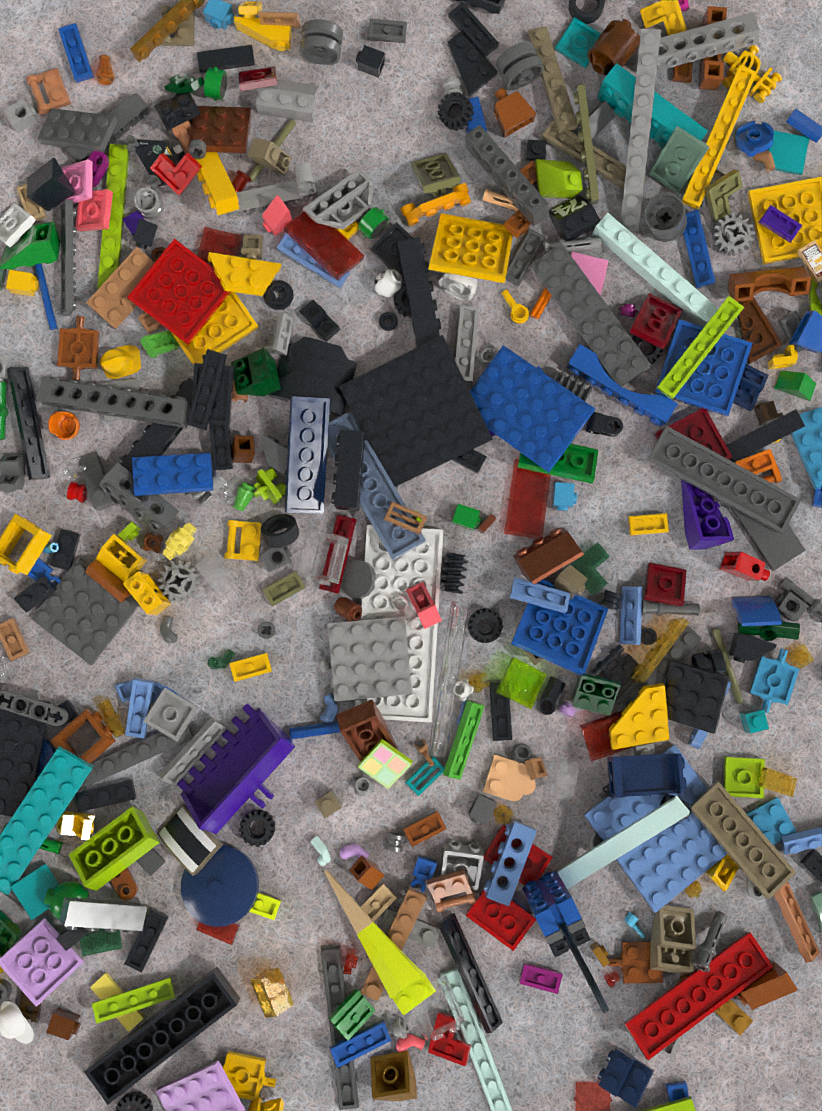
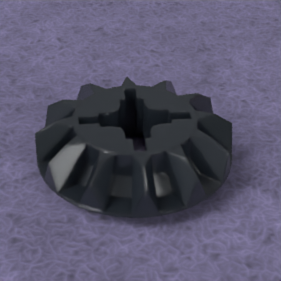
M282 280L273 281L264 293L266 304L274 310H284L291 305L294 299L292 287ZM273 291L277 293L283 292L282 296L284 301L280 298L276 300V296Z

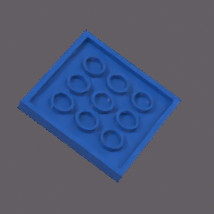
M678 320L654 393L663 394L657 389L658 385L704 327ZM723 334L673 399L729 416L753 343Z
M544 579L536 583L557 589L553 586V583ZM575 595L571 600L569 599L566 613L527 603L511 644L578 675L585 674L609 608L578 595Z

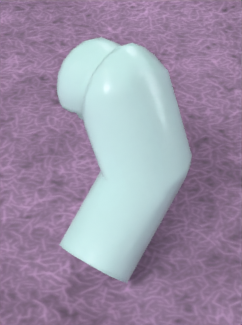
M316 836L310 843L320 854L317 862L321 866H325L326 863L330 862L331 857L326 845Z

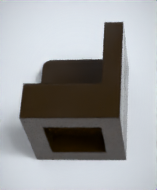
M774 401L759 403L754 407L759 425L772 422L784 416L783 412L777 413Z

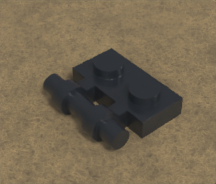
M619 644L615 649L612 648L608 652L609 655L596 664L597 666L592 672L596 676L603 672L606 675L604 679L621 683V689L642 667L630 654L622 658L620 654L625 649ZM613 660H616L618 664L610 671L607 666Z

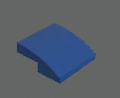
M771 596L732 597V605L737 611V620L742 626L781 625L782 621L778 608Z

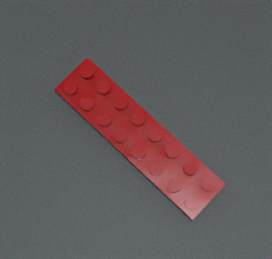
M747 932L713 957L709 965V972L696 969L623 1023L647 1060L654 1057L773 968L772 963L751 932Z

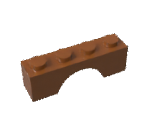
M708 6L703 16L702 26L726 20L727 7ZM721 54L700 59L699 89L718 90L723 81L724 70Z
M804 266L729 274L728 293L737 302L753 300L757 293L763 291H779L789 296L809 294L812 277Z

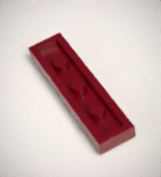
M337 515L319 586L320 590L339 594L357 519Z

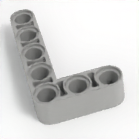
M304 162L294 166L296 180L237 192L239 210L228 212L227 216L235 218L237 215L241 217L254 214L253 212H264L276 196H279L287 207L290 204L297 205L307 203L308 200L314 201L318 197L311 164Z

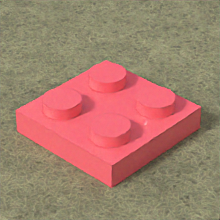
M108 189L92 191V199L78 202L76 230L82 232L109 229L112 191Z

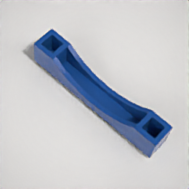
M581 344L566 366L570 374L576 377H583L588 385L593 387L596 385L601 388L603 394L607 396L612 395L617 398V402L621 405H629L634 408L633 411L636 414L647 416L650 418L649 421L656 426L665 425L678 403L663 394H639L621 387L604 371L597 354Z

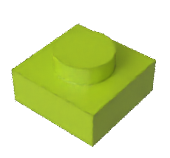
M131 522L118 535L124 541H133L138 537V531L141 528L137 523Z

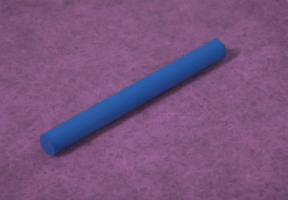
M42 263L36 264L34 267L50 330H55L58 328Z

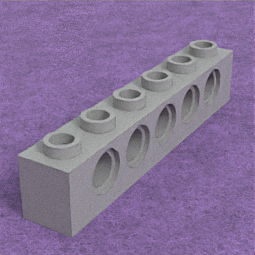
M748 13L660 38L657 71L758 44L759 28L755 13Z

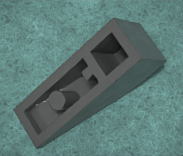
M97 451L79 458L87 492L94 509L101 511L116 505V499L112 495L105 493L99 486L106 473Z

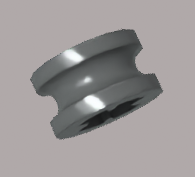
M198 139L192 140L189 145V154L195 159H203L206 156V143Z
M262 622L258 626L260 637L269 639L275 635L276 629L271 622ZM264 625L266 627L271 626L270 635L262 634L261 630H264L262 629Z

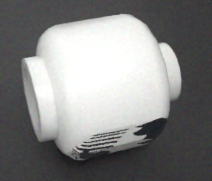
M385 269L375 278L376 292L380 296L383 295L385 297L394 295L402 286V276L395 269Z

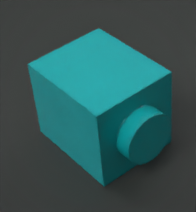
M763 709L739 713L744 732L751 734L769 729Z

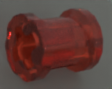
M237 170V175L232 181L236 193L241 192L247 183L251 182V178L240 170Z

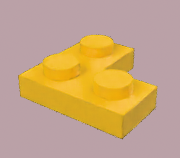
M660 0L640 9L645 29L664 21L668 36L687 31L678 0Z

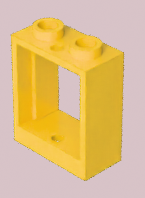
M15 513L0 537V564L4 566L9 565L8 570L15 574L21 572L28 575L52 535ZM27 530L34 536L18 562H16L9 555L24 531Z
M138 571L123 583L147 615L157 616L172 604L166 596H163L162 590L159 589L158 585L147 573Z

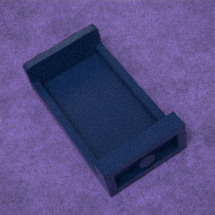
M681 753L607 757L609 791L612 798L685 793L687 786L686 779L683 777L685 761Z

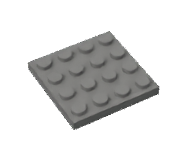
M405 616L328 624L334 701L412 694Z

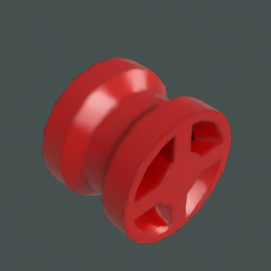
M71 481L67 490V499H76L80 503H84L88 494L86 485H78L77 482Z

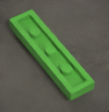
M467 700L443 775L461 780L485 707L484 705Z

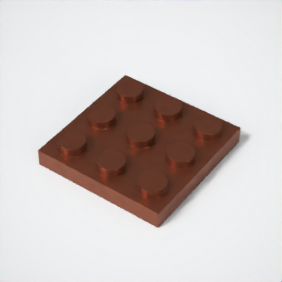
M197 106L200 115L193 118L189 145L192 140L198 139L206 143V152L246 153L251 108Z

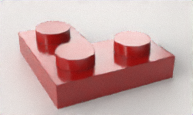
M162 153L150 167L178 196L184 192L202 168L189 153L185 154L177 165Z
M439 1012L428 1053L466 1066L472 1045L453 1038L458 1018Z

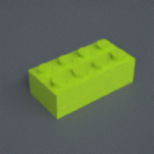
M132 806L68 855L84 887L97 891L158 845L160 841L144 812Z

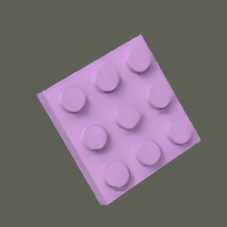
M46 918L0 958L1 968L36 1007L84 963L72 948L67 951L63 949L56 940L60 934Z

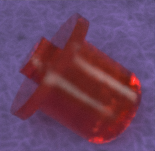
M617 972L604 976L607 985L611 988L620 980Z

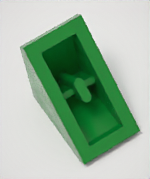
M780 371L774 389L811 401L817 383L806 373Z

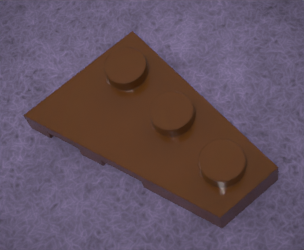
M754 297L753 300L741 303L744 308L737 316L742 340L753 343L747 359L748 365L783 345Z

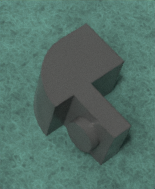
M4 453L1 457L0 491L11 493L23 489L25 483L24 454Z

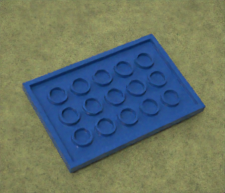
M504 345L470 390L487 428L548 473L596 410Z

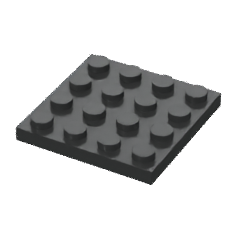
M78 558L56 586L57 590L47 597L31 619L88 664L93 665L136 611L139 604L131 597L121 603L85 573L89 564Z

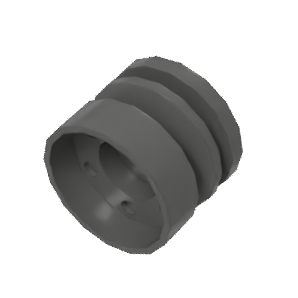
M667 192L660 193L652 197L646 204L644 218L652 237L658 241L669 242L682 235L687 225V215L684 204L678 196Z

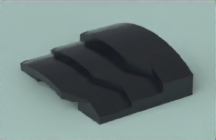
M303 337L294 344L289 343L287 355H281L277 366L281 389L269 394V397L286 402L290 400V396L329 398V414L342 416L346 399L339 386L353 380L357 362L349 360L341 346L314 338Z

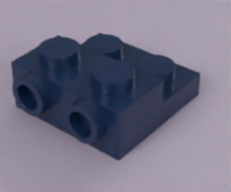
M616 1048L615 1051L611 1050L606 1059L609 1062L607 1068H602L598 1075L600 1080L598 1085L613 1096L620 1097L636 1108L655 1070L621 1048Z

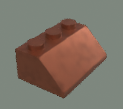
M558 527L550 531V534L546 537L536 539L531 546L519 549L513 557L522 574L534 585L584 554L569 532L563 527Z

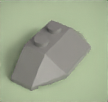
M358 169L305 206L303 211L316 223L343 230L371 210L372 180L362 170Z

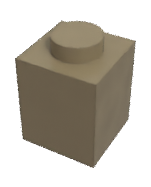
M569 565L559 574L553 586L558 590L570 593L571 600L575 595L580 596L586 589L584 584L588 579L573 566Z
M333 789L317 798L314 802L324 818L342 808V803Z

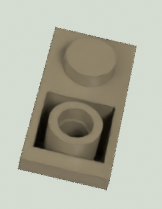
M253 138L247 155L259 165L286 175L292 159L272 141Z

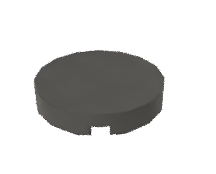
M361 560L352 561L345 567L341 585L347 596L363 599L371 594L375 587L374 580H376L374 568L370 563Z

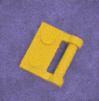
M227 520L229 530L227 552H225L224 558L259 561L262 523ZM236 527L242 528L240 554L234 553Z

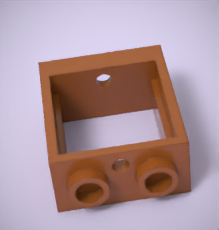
M86 709L58 733L51 742L56 749L60 746L78 756L67 739L89 720L101 736V739L79 758L91 763L116 740L112 736L114 733L107 725L105 726L101 721L103 720L102 716L97 711Z

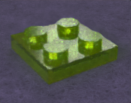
M512 657L496 693L528 709H532L547 674Z

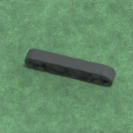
M0 690V696L4 694L5 699L12 700L11 703H1L0 700V709L54 726L63 725L68 720L69 715L64 708L8 690ZM19 699L24 700L26 703V707L22 711L16 707ZM38 705L43 706L45 710L41 717L35 714V708ZM59 712H61L60 716H62L63 719L58 720L57 722L56 717L48 715L49 713L58 714Z

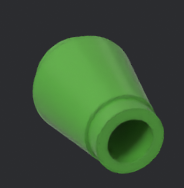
M242 481V484L238 486L233 507L244 511L254 497L256 488Z

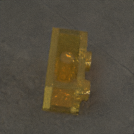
M279 967L267 969L250 980L265 1018L277 1017L294 1005L291 993L287 989L284 976Z

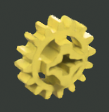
M189 522L183 528L179 526L170 534L165 542L167 546L163 551V555L169 560L175 558L177 554L181 556L195 540L193 534L197 528Z

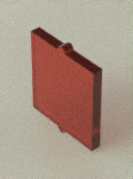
M576 1082L575 1111H610V1102H612L610 1093L598 1085L599 1082Z

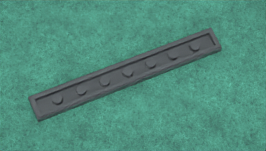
M340 946L321 948L328 1017L346 999ZM329 1020L331 1043L334 1045L345 1038ZM354 1060L339 1068L336 1067L334 1062L339 1110L359 1108Z

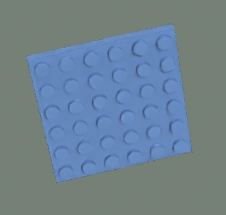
M673 744L665 751H663L661 754H672L681 752L676 747V745ZM684 758L683 777H685L687 783L685 793L668 795L678 796V798L691 805L707 788ZM666 794L628 796L623 798H612L609 796L603 798L583 815L600 839L605 841L659 807L662 798ZM691 812L687 819L676 822L617 858L616 861L652 911L656 913L726 856L727 853Z

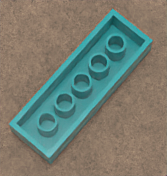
M616 63L604 78L597 98H599L600 103L606 101L617 116L624 117L631 125L636 77ZM654 91L649 139H654L663 149L678 126L698 140L703 141L708 130Z

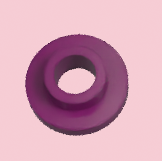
M624 303L623 307H619V310H621L620 315L635 318V313H638L634 305Z

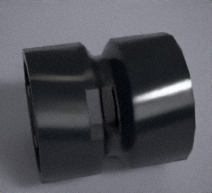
M719 648L709 650L707 654L700 652L691 656L692 665L719 674L726 672L725 658Z

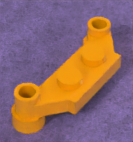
M466 183L455 186L452 193L420 204L417 208L414 203H410L401 207L400 210L403 217H406L408 225L413 226L418 224V219L425 215L431 217L437 214V211L452 209L455 206L454 204L460 203L461 207L470 204L469 189Z

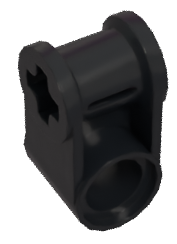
M594 412L586 422L584 431L588 433L592 431L593 434L615 437L622 431L623 422L617 417ZM612 423H614L615 427L617 428L615 431H612V427H609L612 425Z

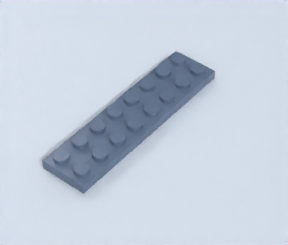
M351 411L331 421L328 425L327 447L334 460L335 454L339 453V447H336V438L340 436V430L361 431ZM365 441L360 505L393 561L423 544L426 540L422 533L418 535L384 520L391 502L404 507L406 505L370 443ZM393 508L392 510L413 519V517L408 513L400 511L396 508ZM390 515L391 518L418 529L417 525Z

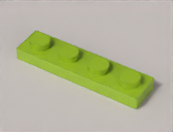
M171 977L93 1002L92 1008L96 1024L175 998Z

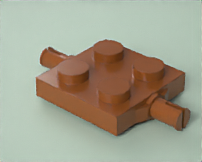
M76 316V327L70 329L60 328L57 366L73 369L72 380L80 381V370L97 369L100 332L98 330L85 329V317Z
M621 941L620 958H608L610 962L608 964L609 967L620 966L623 983H663V971L650 969L651 941Z

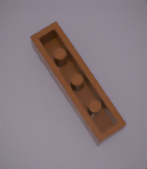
M98 560L88 565L85 573L121 603L130 597L131 593L123 585L124 582Z

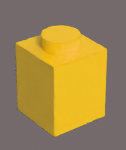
M9 270L6 289L13 294L34 297L35 291L39 287L37 278L32 273Z

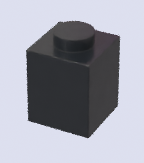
M364 45L362 51H359L356 57L358 70L379 78L386 61L385 52Z
M139 219L133 241H136L135 246L147 249V246L151 247L158 225Z

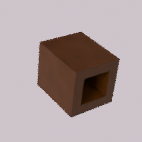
M234 435L232 443L233 463H252L255 455L254 436Z
M57 1008L52 1014L46 1033L69 1041L79 1031L81 1025L78 1022L80 1015Z

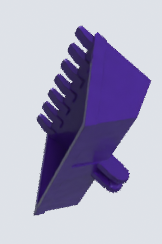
M246 704L243 710L250 716L246 723L238 716H235L231 721L239 729L236 734L233 735L226 730L222 734L228 741L222 748L215 742L210 747L216 753L215 757L211 760L204 754L199 759L205 765V768L200 772L193 766L188 771L194 780L188 784L182 778L177 783L183 790L181 796L200 830H207L217 834L249 798L263 809L266 804L255 794L257 789L269 799L274 797V794L262 783L295 748L292 739L260 708L255 711L249 704Z

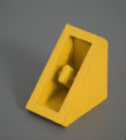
M727 854L705 873L717 887L726 891L739 867Z

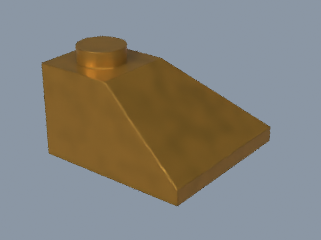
M409 1051L370 1057L373 1100L399 1102L417 1099L416 1076Z

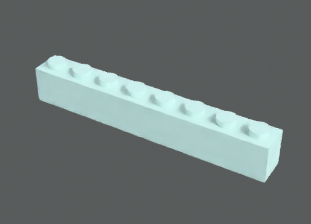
M609 213L596 225L592 233L596 238L600 237L603 244L671 303L683 309L682 312L693 322L705 327L719 309Z

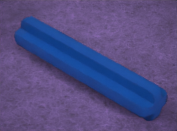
M338 721L290 728L289 733L291 739L340 733Z

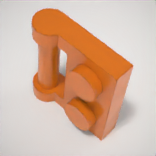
M771 449L734 462L755 475L770 470L771 475L763 478L770 483L782 481Z

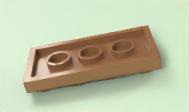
M136 247L86 304L116 329L135 309L136 305L128 300L127 297L153 266L154 262Z

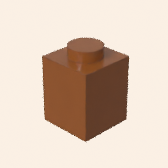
M363 855L349 869L358 882L371 890L384 877V873L379 867Z

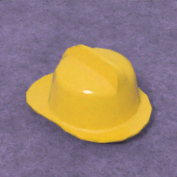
M124 345L106 351L99 362L106 377L119 379L138 372L141 369L139 348L132 345Z

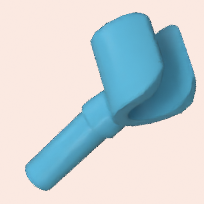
M629 912L625 917V922L638 933L641 939L645 938V934L636 925L639 919Z

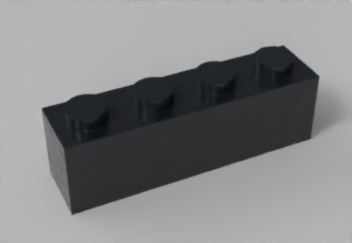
M340 430V436L336 438V447H339V453L335 454L337 473L333 475V485H336L335 492H332L331 503L334 504L336 510L359 511L365 434L364 431Z

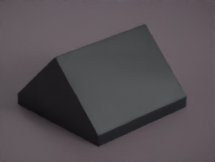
M55 158L49 160L27 177V197L47 211H51L75 193L74 188Z

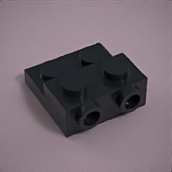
M177 93L175 96L162 100L154 106L167 131L200 115V111L190 93Z

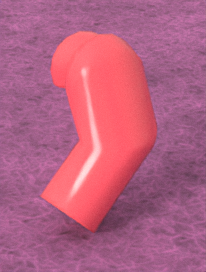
M408 1033L406 1038L402 1039L400 1037L397 1040L395 1048L398 1052L405 1051L412 1046L422 1050L425 1040Z

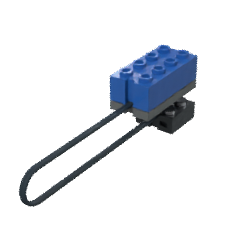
M550 871L545 873L538 881L531 880L522 887V890L554 957L556 958L568 952L569 949L571 950L602 1012H608L609 1008L577 948L591 939L575 902L558 872Z

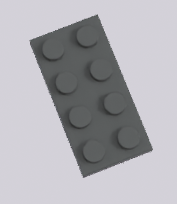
M52 108L37 139L41 144L104 152L118 121L115 116Z

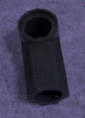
M552 676L550 677L536 705L540 714L550 715L555 711L556 704L566 683ZM544 701H548L551 705L550 710L547 712L541 708Z

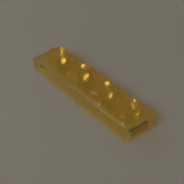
M674 618L669 622L666 632L657 638V644L645 654V660L642 664L640 663L634 669V675L631 678L636 683H645L689 624L685 618Z

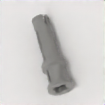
M600 237L565 241L564 239H559L555 242L543 241L544 255L552 250L550 248H554L560 243L564 245L568 252L601 249ZM580 244H589V245H584V246H576V247L574 246V245H580Z

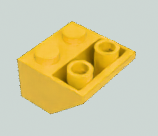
M113 534L101 547L95 559L123 582L137 573L148 561L116 534Z

